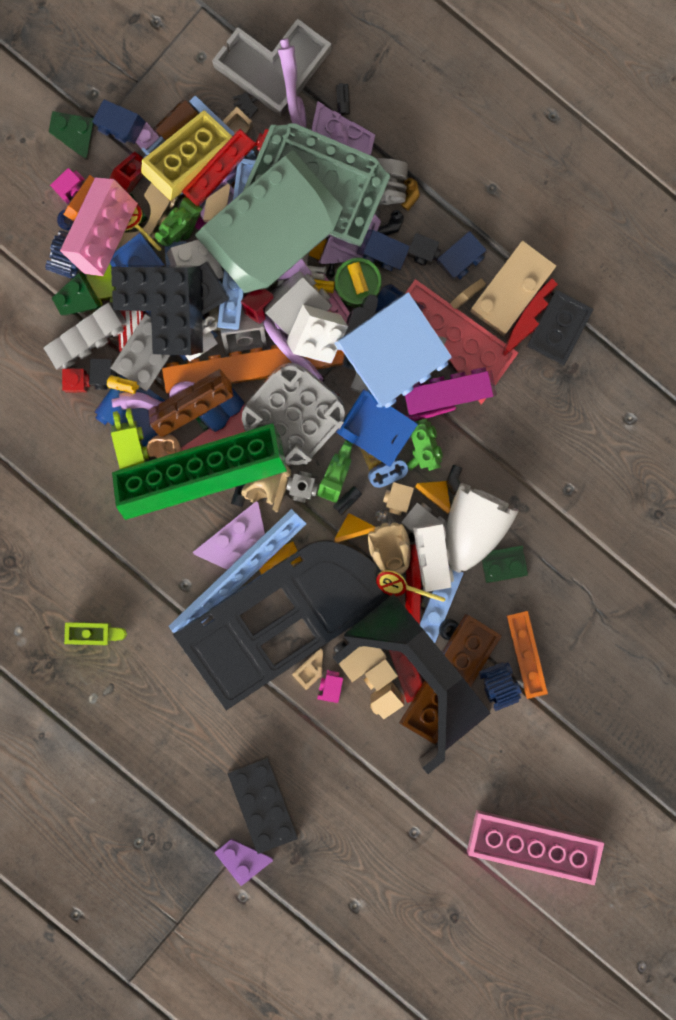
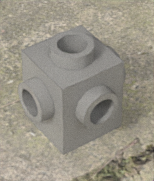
M299 471V475L294 474L293 478L289 477L286 490L290 491L289 495L293 496L294 501L305 503L306 499L311 500V496H316L318 484H315V479L311 478V473ZM301 482L306 484V489L303 491L298 489V484Z

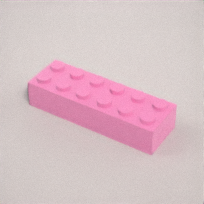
M476 810L467 853L468 856L595 885L604 842L601 839Z

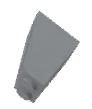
M299 271L271 291L274 298L264 307V311L289 335L303 304L328 311L332 307L329 301L331 297L323 288L319 290L315 286L316 282L309 274L304 275Z
M243 292V298L246 297L249 293ZM241 307L239 330L220 328L226 355L237 351L242 353L250 352L254 348L268 349L263 322L258 324L245 315L243 307Z

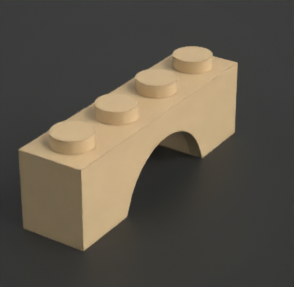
M151 182L144 194L145 199L150 205L151 214L148 223L142 229L155 241L157 229L168 216L166 214L170 207L172 209L175 207L179 197L170 201ZM124 232L116 250L140 232Z

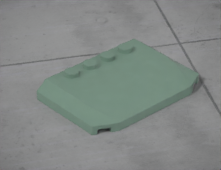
M298 124L271 125L243 191L281 158L294 150L343 207L336 227L330 235L361 247L390 179L389 173L382 168L375 157Z
M292 150L206 223L195 236L242 291L249 293L269 288L329 236L336 227L343 207L295 151Z

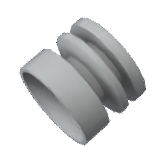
M376 158L382 168L390 175L379 204L389 205L405 202L406 194L402 192L406 191V186L398 182L407 180L408 164L400 160Z

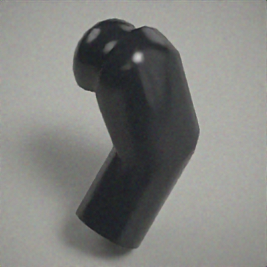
M452 465L446 481L453 495H456L461 484L459 476L463 469L456 465Z

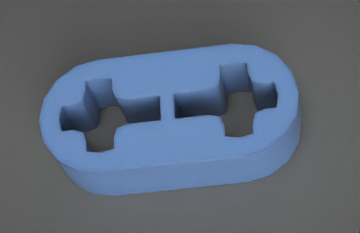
M396 458L391 467L383 463L372 468L368 474V479L374 487L381 488L405 477L408 467L402 459ZM396 464L403 466L400 468L401 472L399 473L392 471L395 469ZM376 473L383 475L379 482L375 479Z

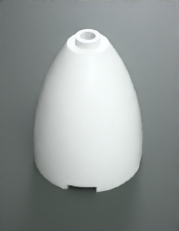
M464 483L460 484L449 512L446 527L447 539L445 540L446 548L449 549L450 554L449 568L458 573L461 570L467 571L483 560L503 539L519 512L516 508L509 509L507 502L485 491L470 489L471 486Z

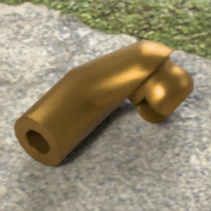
M407 178L404 181L407 197L405 202L400 205L407 211L410 210L420 197L418 183L413 178Z

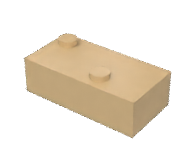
M522 240L473 305L470 312L504 337L553 272L556 265Z

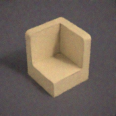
M238 107L223 120L234 133L241 129L247 134L253 128L252 121Z

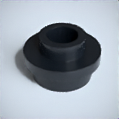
M453 619L444 620L439 626L440 636L445 640H450L459 624ZM451 626V630L446 632L447 627Z

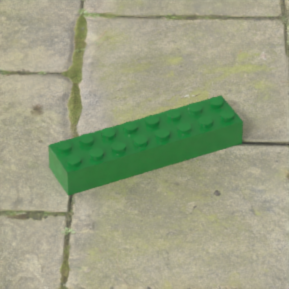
M274 423L112 472L116 508L123 518L127 520L286 472L287 468L281 437Z

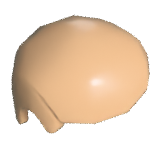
M167 434L164 437L154 436L146 447L148 456L156 458L182 450L178 440L171 434Z

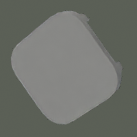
M286 363L276 368L246 402L242 411V422L245 431L274 423L281 437L285 463L287 465H306L334 432L341 428L344 423L345 407L341 398L305 367L296 363Z

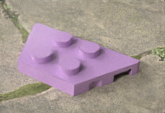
M375 214L368 230L377 231L381 221ZM329 235L318 263H343L352 258H363V256L357 254L359 246Z
M258 502L253 503L193 552L194 555L228 570L265 535Z

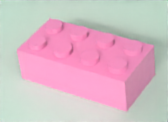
M95 178L60 251L84 274L104 276L138 203L114 179Z

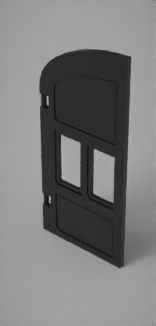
M328 540L315 541L305 545L296 553L284 559L209 609V611L173 633V636L227 711L357 624L391 595L379 589L376 578L382 571L368 557L352 547L339 542ZM302 556L303 560L292 566L290 562ZM282 588L294 608L253 635L240 615ZM212 615L214 619L203 626L201 622ZM300 619H303L315 638L273 665L261 645Z

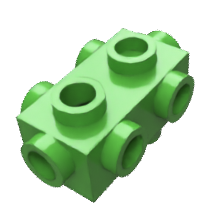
M427 418L415 421L418 426L411 435L415 447L413 449L415 457L406 463L408 469L413 470L419 464L421 469L428 467V471L440 468L443 453L441 447L437 446L436 443L437 433L435 427L431 426V422H428Z

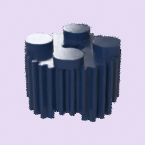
M59 230L58 236L55 235L51 243V261L47 260L45 268L50 272L74 278L78 274L79 268L60 251L68 232Z
M502 662L479 671L480 679H485L484 690L490 703H495L493 704L495 712L518 703L519 699H521L520 694L522 692L518 682L513 683V671L509 662L505 664Z

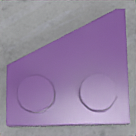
M232 838L215 851L217 857L240 886L273 861L271 856L263 853L257 854L256 849L245 846Z

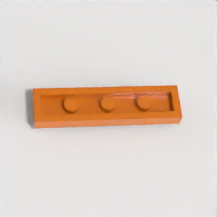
M528 611L507 615L526 699L548 694Z

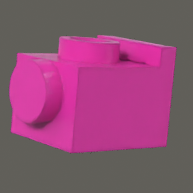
M68 168L50 186L68 205L70 203L68 198L70 196L74 197L83 185L82 181L85 179L77 170L72 172Z
M327 670L326 678H321L319 690L323 691V694H318V700L339 702L343 677L339 676L340 672Z

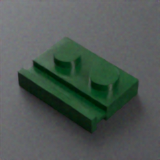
M523 545L491 551L482 560L486 583L528 576Z

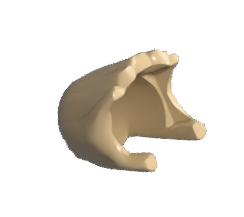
M286 464V472L245 484L242 489V496L252 503L267 498V503H275L273 510L278 512L286 491L288 477L291 475L290 467Z
M383 523L381 527H375L374 532L370 531L368 533L369 551L373 560L381 571L390 570L402 575L410 564V541L403 524L391 523L389 525L388 523Z

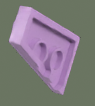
M317 101L311 130L331 138V132H335L334 123H343V131H348L347 146L371 156L375 134L342 117L341 114L330 110L324 104Z

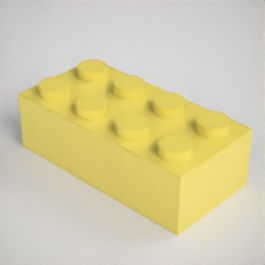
M203 110L142 159L141 173L172 201L182 193L181 191L232 138V135Z

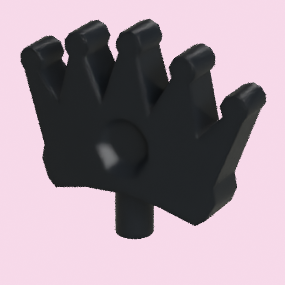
M247 92L233 97L234 100L239 99L234 103V106H240L239 109L244 111L245 115L249 114V119L258 111V107L253 104L257 99H250Z

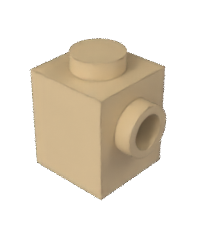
M393 482L391 491L386 490L383 502L387 503L386 508L390 509L389 513L401 516L402 512L407 513L414 488Z
M384 659L365 673L366 678L363 680L370 689L375 688L376 691H379L398 676L387 660Z
M392 681L379 691L371 694L370 707L376 715L379 714L383 719L404 706V696Z

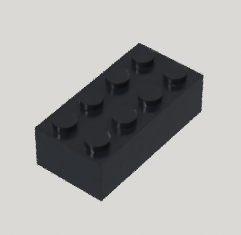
M269 756L228 771V777L257 854L298 839L297 830Z

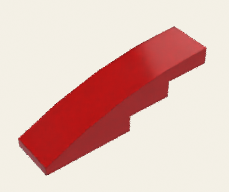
M553 278L536 294L521 314L502 352L504 356L510 353L539 325L535 318L548 306L544 298L558 285Z

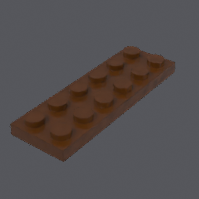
M465 614L442 653L471 687L502 635L470 615ZM425 680L399 723L436 745L438 742V696Z

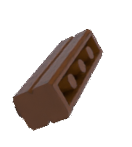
M219 369L194 383L193 386H189L158 404V406L148 410L151 427L160 437H164L234 397L230 380Z

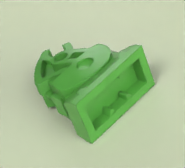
M185 196L180 204V208H174L160 225V232L155 234L157 242L162 246L168 247L174 241L179 242L182 239H189L202 208L197 207Z
M345 440L339 453L334 454L324 479L321 481L317 496L337 503L350 467L351 459L349 458L353 443Z

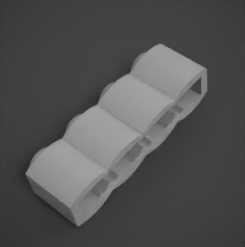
M109 302L44 347V350L56 370L70 369L75 365L74 361L79 357L80 359L88 357L92 353L90 350L95 346L100 348L108 343L107 339L111 335L115 337L124 332L123 328L128 323L120 310H113V302Z

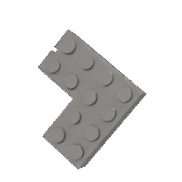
M299 19L294 22L282 38H288L290 46L295 48L297 63L296 96H298L332 51L330 42ZM237 27L227 40V47L223 46L212 60L213 66L278 116L282 117L288 109L281 59L278 53L281 43L279 42L271 52Z

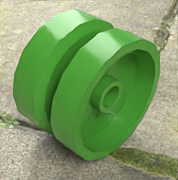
M352 258L338 268L335 276V291L346 306L351 308L361 307L366 296L372 294L378 297L381 289V274L377 266L371 261L363 258ZM356 262L360 263L369 291L358 295L347 267Z

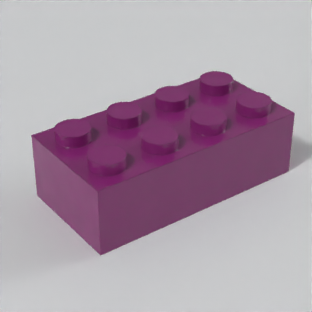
M486 367L471 370V375H465V372L450 375L451 379L445 380L444 376L429 379L430 384L424 385V382L415 383L413 385L414 389L405 395L409 415L496 396L492 370L486 371Z

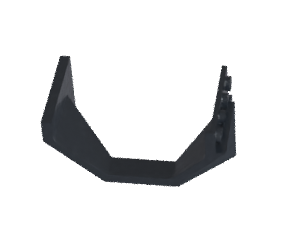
M394 594L344 634V637L347 639L346 643L342 640L333 648L334 653L332 657L337 664L362 646L402 652L438 696V743L419 758V762L427 774L431 773L445 761V751L491 714L460 673Z

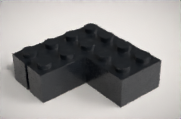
M121 265L111 267L112 286L116 287V290L112 291L113 310L151 311L153 354L195 355L203 353L200 266Z

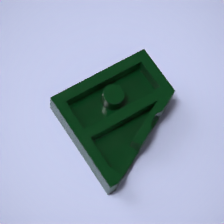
M52 111L48 132L79 154L83 159L88 160L94 127L92 121L94 118Z
M78 273L52 297L61 316L83 313L102 307L83 273Z

